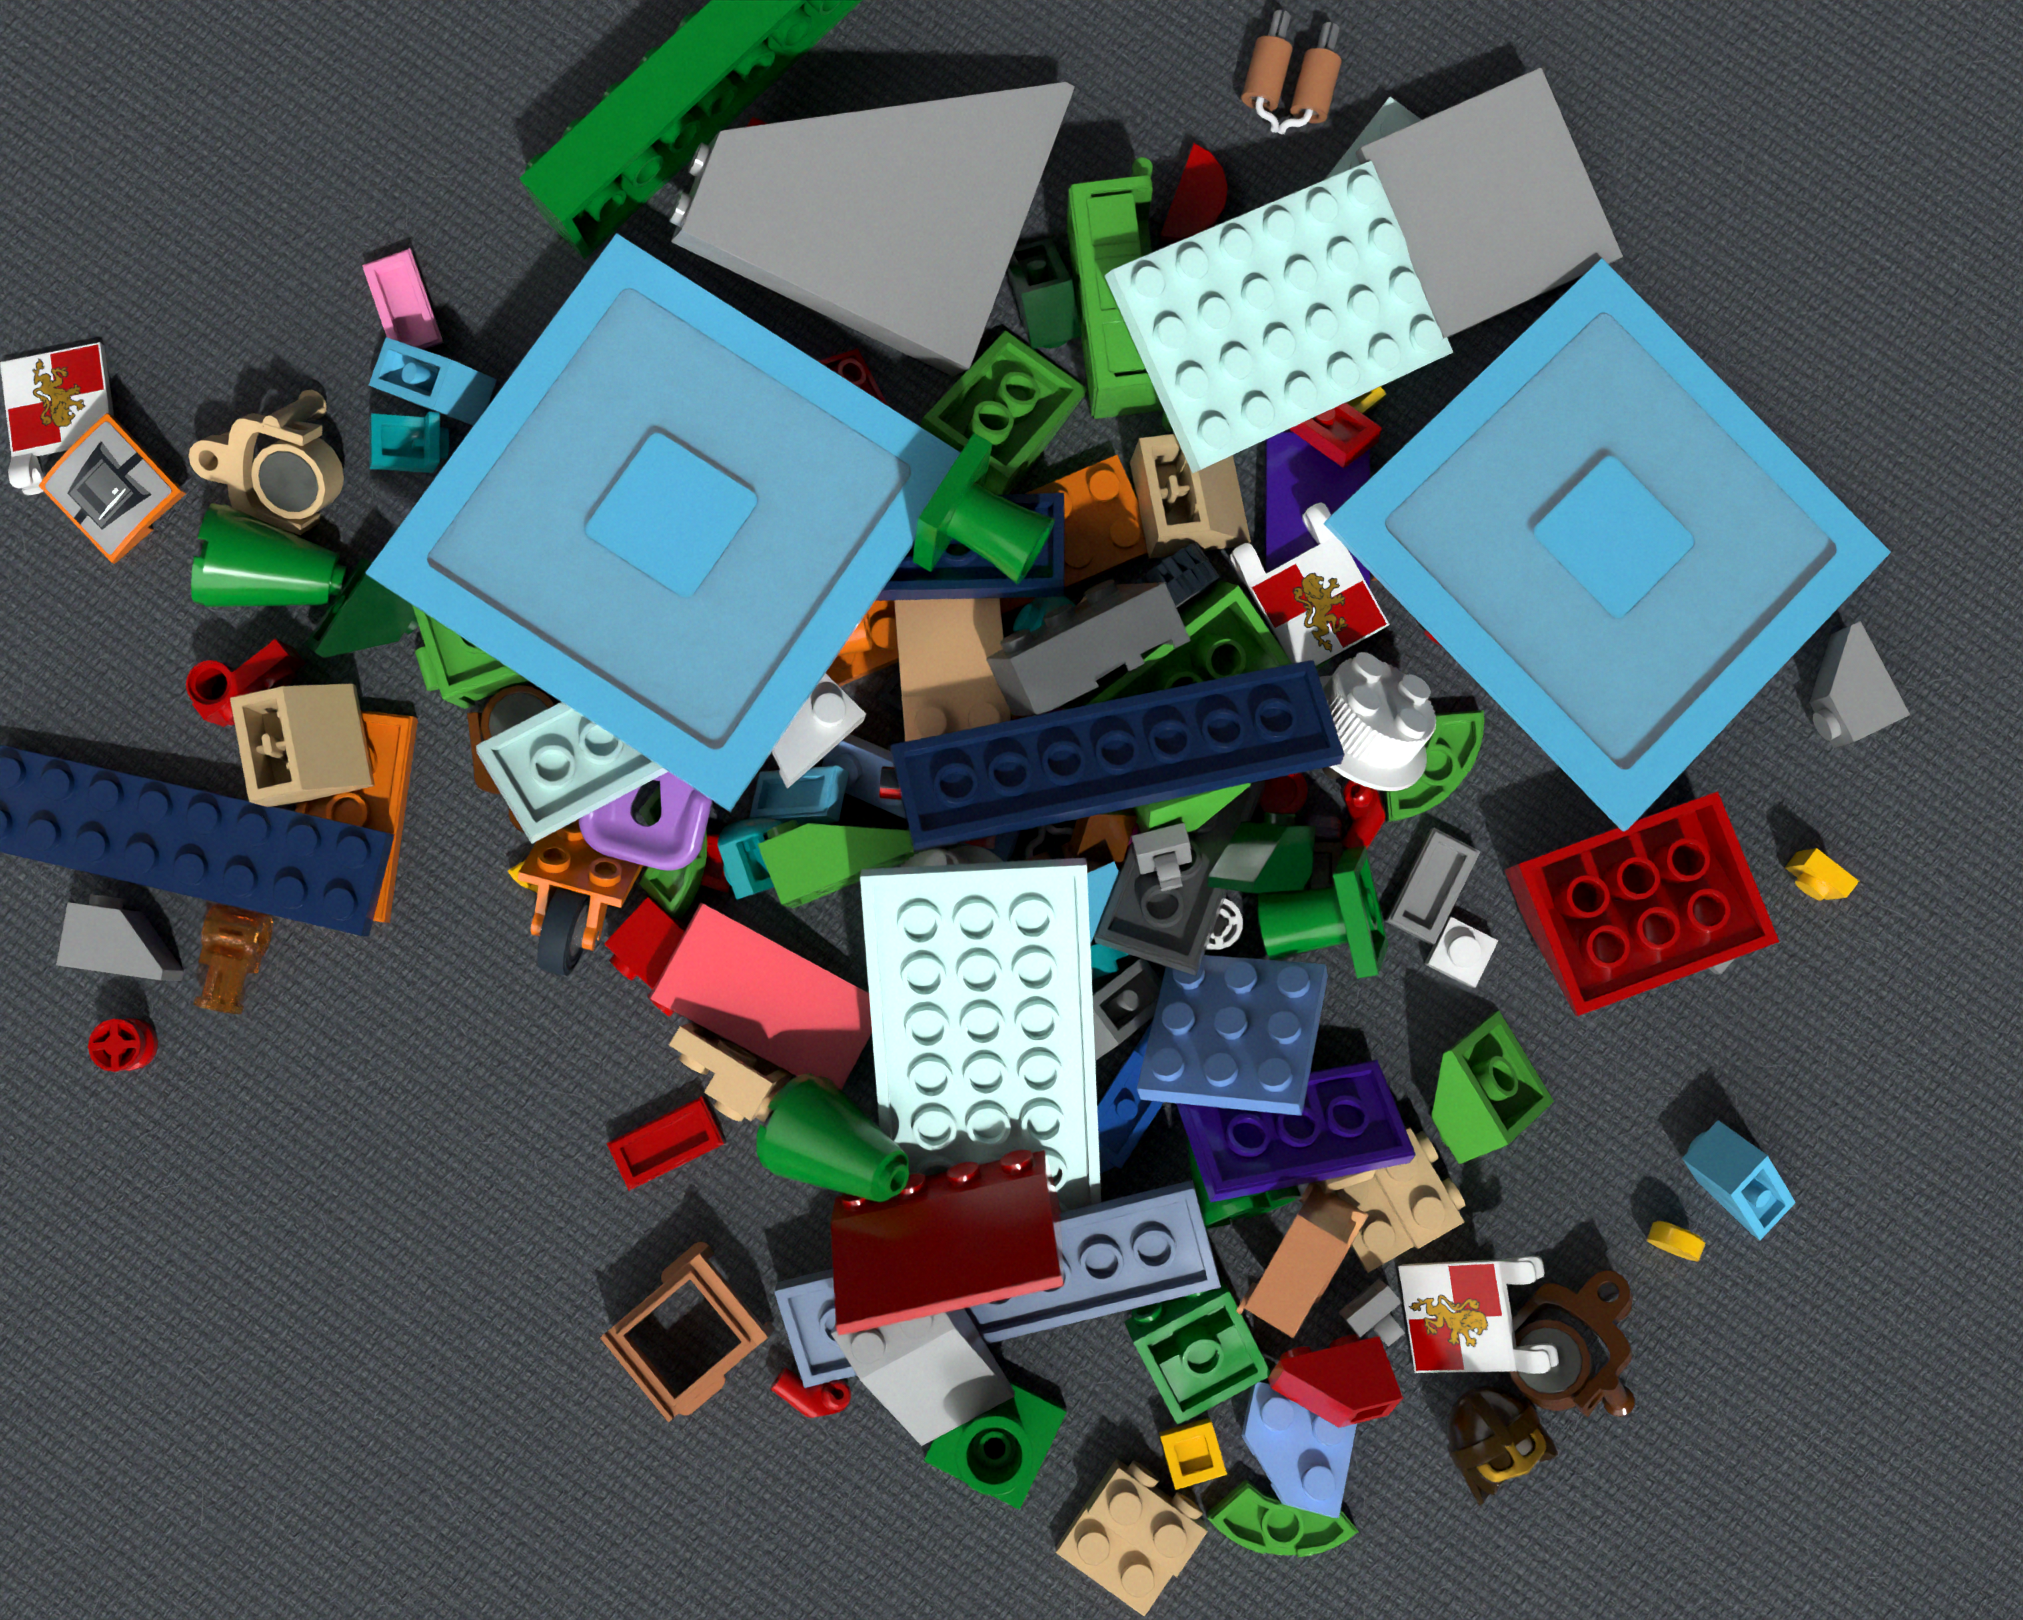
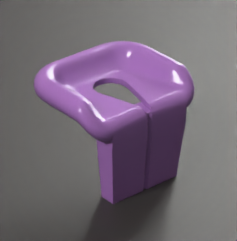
M666 772L653 779L660 781L661 817L656 824L643 825L632 814V804L641 786L579 819L582 836L597 852L647 867L671 871L689 865L700 853L712 800L670 772Z

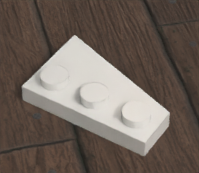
M826 673L772 750V754L780 768L779 773L787 789L865 719L866 713Z

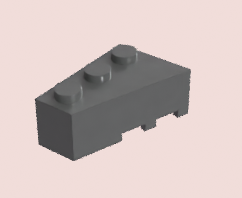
M1114 580L1101 582L1085 592L1087 599L1074 607L1072 604H1067L1048 612L1043 616L1045 624L1030 632V629H1024L1004 638L1000 642L1002 649L986 658L1012 715L1031 717L1044 714L1099 687L1096 680L1124 663L1129 671L1145 664L1141 653L1157 645H1173L1174 648H1177L1191 641L1166 583L1116 585Z

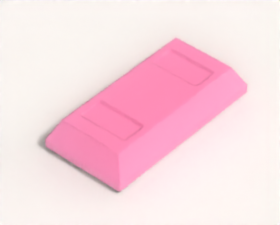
M410 248L362 265L387 338L422 350L444 343Z

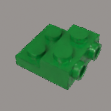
M1219 1272L1220 1288L1133 1308V1317L1124 1321L1137 1351L1177 1426L1268 1378L1271 1374L1242 1315L1236 1312L1238 1307Z

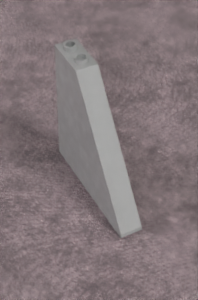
M1068 82L720 131L709 145L701 142L693 156L688 173L696 176L689 195L681 192L673 207L669 222L677 225L671 242L948 375L955 376L970 369L1075 86Z

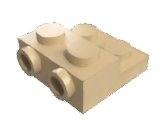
M695 1022L680 1026L669 1046L682 1053L679 1060L687 1067L705 1075L708 1074L709 1070L715 1073L704 1093L716 1099L714 1107L719 1112L736 1121H742L745 1117L750 1121L757 1118L766 1123L775 1112L768 1108V1105L793 1075L787 1070Z
M1405 1126L1416 1153L1410 1163L1377 1169L1372 1179L1331 1192L1368 1214L1366 1221L1351 1245L1364 1270L1368 1273L1410 1248L1416 1247L1419 1249L1464 1223L1458 1210L1466 1206L1465 1201L1450 1178L1441 1182L1431 1164L1439 1159L1438 1154L1423 1131L1414 1135L1411 1128Z
M1116 1458L1057 1544L1056 1553L1145 1617L1172 1575L1176 1577L1179 1575L1208 1531L1204 1520L1200 1518L1204 1512L1193 1501L1178 1492L1174 1498L1170 1497L1156 1487L1159 1479L1143 1465L1132 1461L1128 1467Z

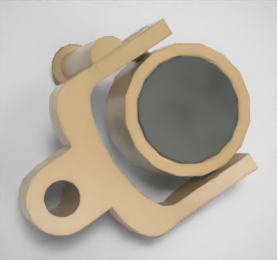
M314 390L303 391L297 401L268 416L255 413L247 414L235 421L230 432H225L221 435H210L194 443L189 452L190 465L200 477L228 485L229 499L233 508L298 535H302L320 523V513L316 512L331 504L341 493L344 482L342 464L338 456L325 441L318 438L322 435V425L303 422L309 418H322L326 413V401L320 393ZM259 433L281 439L262 449L253 462L254 447Z

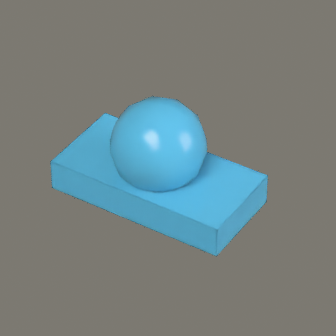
M838 765L812 767L788 789L779 770L760 772L749 819L767 818L783 823L797 820V823L801 826L807 823L831 825L834 822H839L849 772Z

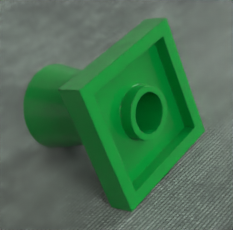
M973 433L918 517L913 562L931 572L951 540L955 539L992 563L1018 585L1025 578L1044 547L1053 528L1055 518L1024 508L984 488L993 443Z
M1366 845L1344 850L1333 873L1335 886L1308 890L1259 893V923L1263 942L1270 960L1284 961L1303 953L1349 943L1357 979L1379 975L1389 944Z
M1007 1378L1015 1391L1014 1397L932 1440L924 1456V1462L965 1482L976 1492L993 1496L1020 1510L1067 1413V1408ZM992 1437H997L1005 1445L1000 1448H991L985 1445V1442Z

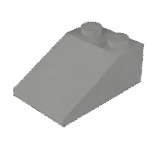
M964 1308L840 1336L838 1335L835 1321L831 1334L859 1380L921 1446L1011 1399L1015 1395V1391Z

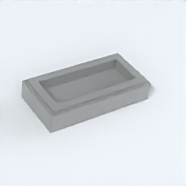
M1435 828L1430 829L1385 922L1430 945H1434L1481 851Z

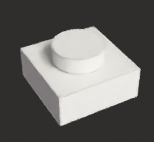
M1448 917L1424 964L1471 988H1475L1498 940L1453 917Z

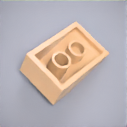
M1000 599L894 600L905 742L1011 721L1010 709L986 658L1002 649L1000 644L1003 640Z

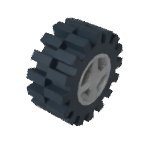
M1192 543L1185 549L1178 550L1172 557L1169 556L1164 559L1157 567L1154 566L1148 571V574L1140 577L1134 584L1165 582L1179 612L1209 588L1217 584L1221 576L1198 544Z

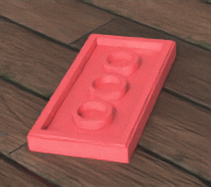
M700 903L649 996L651 1000L796 1076L806 1073H812L817 1077L822 1076L830 1079L841 1090L872 1033L869 993Z

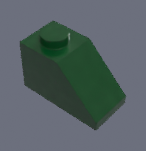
M1047 238L1015 247L1007 267V273L1022 326L1032 349L1040 347L1056 348L1067 343L1069 339L1082 336L1072 280L1052 239Z
M363 557L305 643L313 652L323 658L398 642L404 633L411 634L419 625L412 604L365 573L372 562Z
M1263 812V821H1242L1210 872L1207 887L1249 893L1311 889L1315 826L1295 824L1296 814L1282 812Z

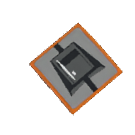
M109 413L100 418L65 452L38 485L108 560L114 564L153 531V528L150 526L187 494L124 426Z

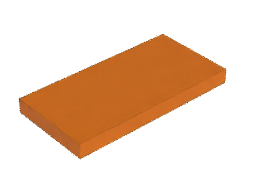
M361 711L375 786L296 803L295 812L395 834L373 921L390 923L418 718L406 715Z

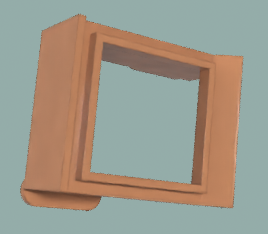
M1316 1182L1308 1184L1299 1202L1303 1203V1206L1258 1284L1254 1282L1251 1284L1236 1310L1241 1315L1245 1308L1292 1338L1296 1335L1313 1303L1318 1304L1368 1217V1214L1333 1193L1324 1194Z
M705 1242L695 1243L665 1268L661 1275L663 1285L600 1337L668 1422L677 1414H692L719 1391L725 1384V1373L769 1338L775 1329L769 1320L763 1325L759 1322L709 1259L715 1253ZM691 1279L740 1339L741 1343L680 1395H677L627 1332Z

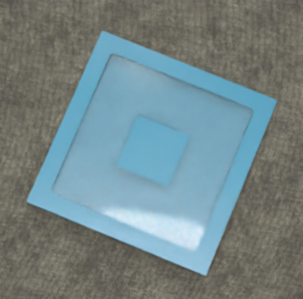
M616 233L365 573L731 812L914 545L918 517L961 452Z
M1603 258L1323 523L1622 832L1631 827L1891 553Z

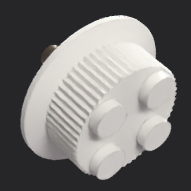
M1365 652L1358 653L1353 659L1349 658V660L1342 662L1332 676L1319 677L1345 754L1341 764L1322 768L1324 774L1332 779H1338L1343 775L1360 785L1384 791L1403 790L1415 784L1425 771L1427 753L1424 744L1436 729L1435 722L1437 721L1431 701L1428 700L1431 691L1427 683L1415 675L1404 674L1397 667L1388 665L1386 662H1382L1375 656Z

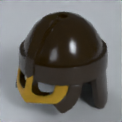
M1491 1386L1473 1388L1461 1395L1451 1408L1448 1417L1449 1443L1447 1450L1479 1506L1485 1503L1490 1494H1497L1499 1485L1507 1479L1528 1474L1535 1464L1551 1460L1558 1455L1553 1440L1540 1423V1417L1527 1401L1520 1400L1515 1395L1501 1388Z

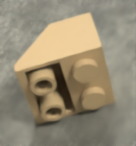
M1175 434L1139 438L1130 461V466L1139 502L1149 559L1172 556L1178 550L1185 549L1192 543H1197L1202 551L1238 547L1244 543L1251 542L1233 455L1192 474Z
M356 685L282 686L230 698L249 802L265 807L272 806L277 808L375 786Z

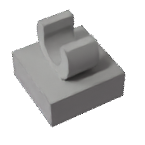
M1185 823L1133 835L1132 841L1140 875L1156 871L1161 891L1182 887L1179 865L1192 862L1190 842Z
M1380 1279L1375 1281L1338 1312L1358 1336L1361 1337L1372 1328L1388 1347L1405 1333L1389 1314L1402 1302L1390 1287Z

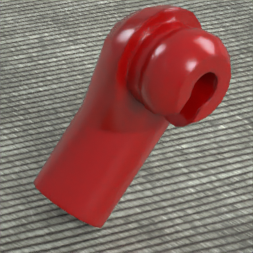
M1349 780L1344 786L1343 795L1353 823L1341 842H1343L1344 849L1365 845L1366 849H1368L1385 821V810L1377 789H1372Z
M787 1367L778 1374L770 1387L778 1396L809 1418L841 1412L848 1406L851 1400L850 1387L843 1380L830 1381L804 1388L802 1379Z

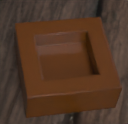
M1131 808L1079 818L1076 821L1068 850L1074 858H1086L1089 861L1123 862L1138 816Z

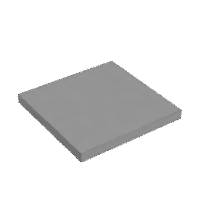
M1542 68L1362 146L1355 152L1360 165L1372 160L1406 240L1411 264L1421 283L1422 290L1435 321L1441 330L1443 339L1584 276L1601 258L1610 264L1623 257Z

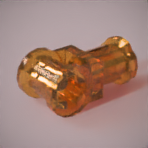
M215 904L209 910L202 928V950L198 963L209 965L202 994L195 997L193 1005L231 1014L243 1013L244 1006L239 1002L247 973H258L261 959L265 955L272 938L273 920L270 915L260 913L256 917L234 913L230 912L229 907L223 904ZM232 929L242 931L243 935L233 933Z

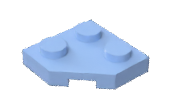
M1258 1382L1251 1386L1241 1436L1271 1481L1270 1485L1279 1500L1284 1505L1332 1518H1339L1357 1424L1338 1428L1271 1389L1270 1384Z

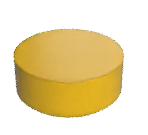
M1663 1221L1653 1222L1647 1237V1242L1676 1256L1697 1262L1700 1260L1706 1244L1699 1235Z

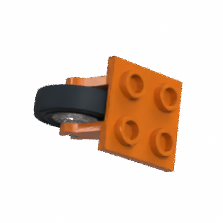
M579 819L538 840L518 872V880L538 885L536 908L531 923V934L540 937L537 955L538 966L546 972L564 976L572 973L584 949L594 951L595 941H599L607 906L622 907L643 865L606 856L594 850L582 836Z

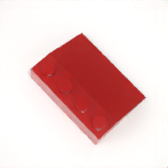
M1718 791L1635 821L1626 831L1622 832L1618 827L1504 870L1522 917L1575 1016L1586 1014L1780 942Z
M1025 1149L1015 1150L1007 1153L1000 1160L979 1165L972 1161L962 1162L952 1166L947 1172L926 1177L919 1173L909 1174L904 1189L898 1195L892 1196L884 1202H877L846 1193L835 1197L831 1217L835 1321L839 1336L1064 1286L1061 1211L1045 1150L1036 1152Z

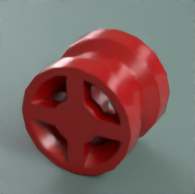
M115 1018L103 1021L95 1027L88 1043L90 1058L95 1065L105 1071L112 1072L131 1071L145 1067L153 1060L158 1048L157 1034L152 1026L142 1019Z

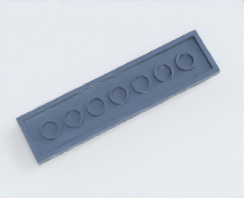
M1193 1180L1061 1212L1064 1286L966 1307L964 1310L985 1344L1220 1288V1280ZM833 1269L777 1282L774 1293L804 1388L856 1376L855 1371L831 1334L835 1324Z

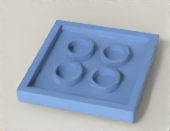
M1204 955L1196 976L1166 966L1137 1085V1091L1141 1100L1302 1116L1328 978L1326 965Z

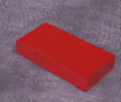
M701 1096L606 1144L628 1191L727 1142L705 1096Z

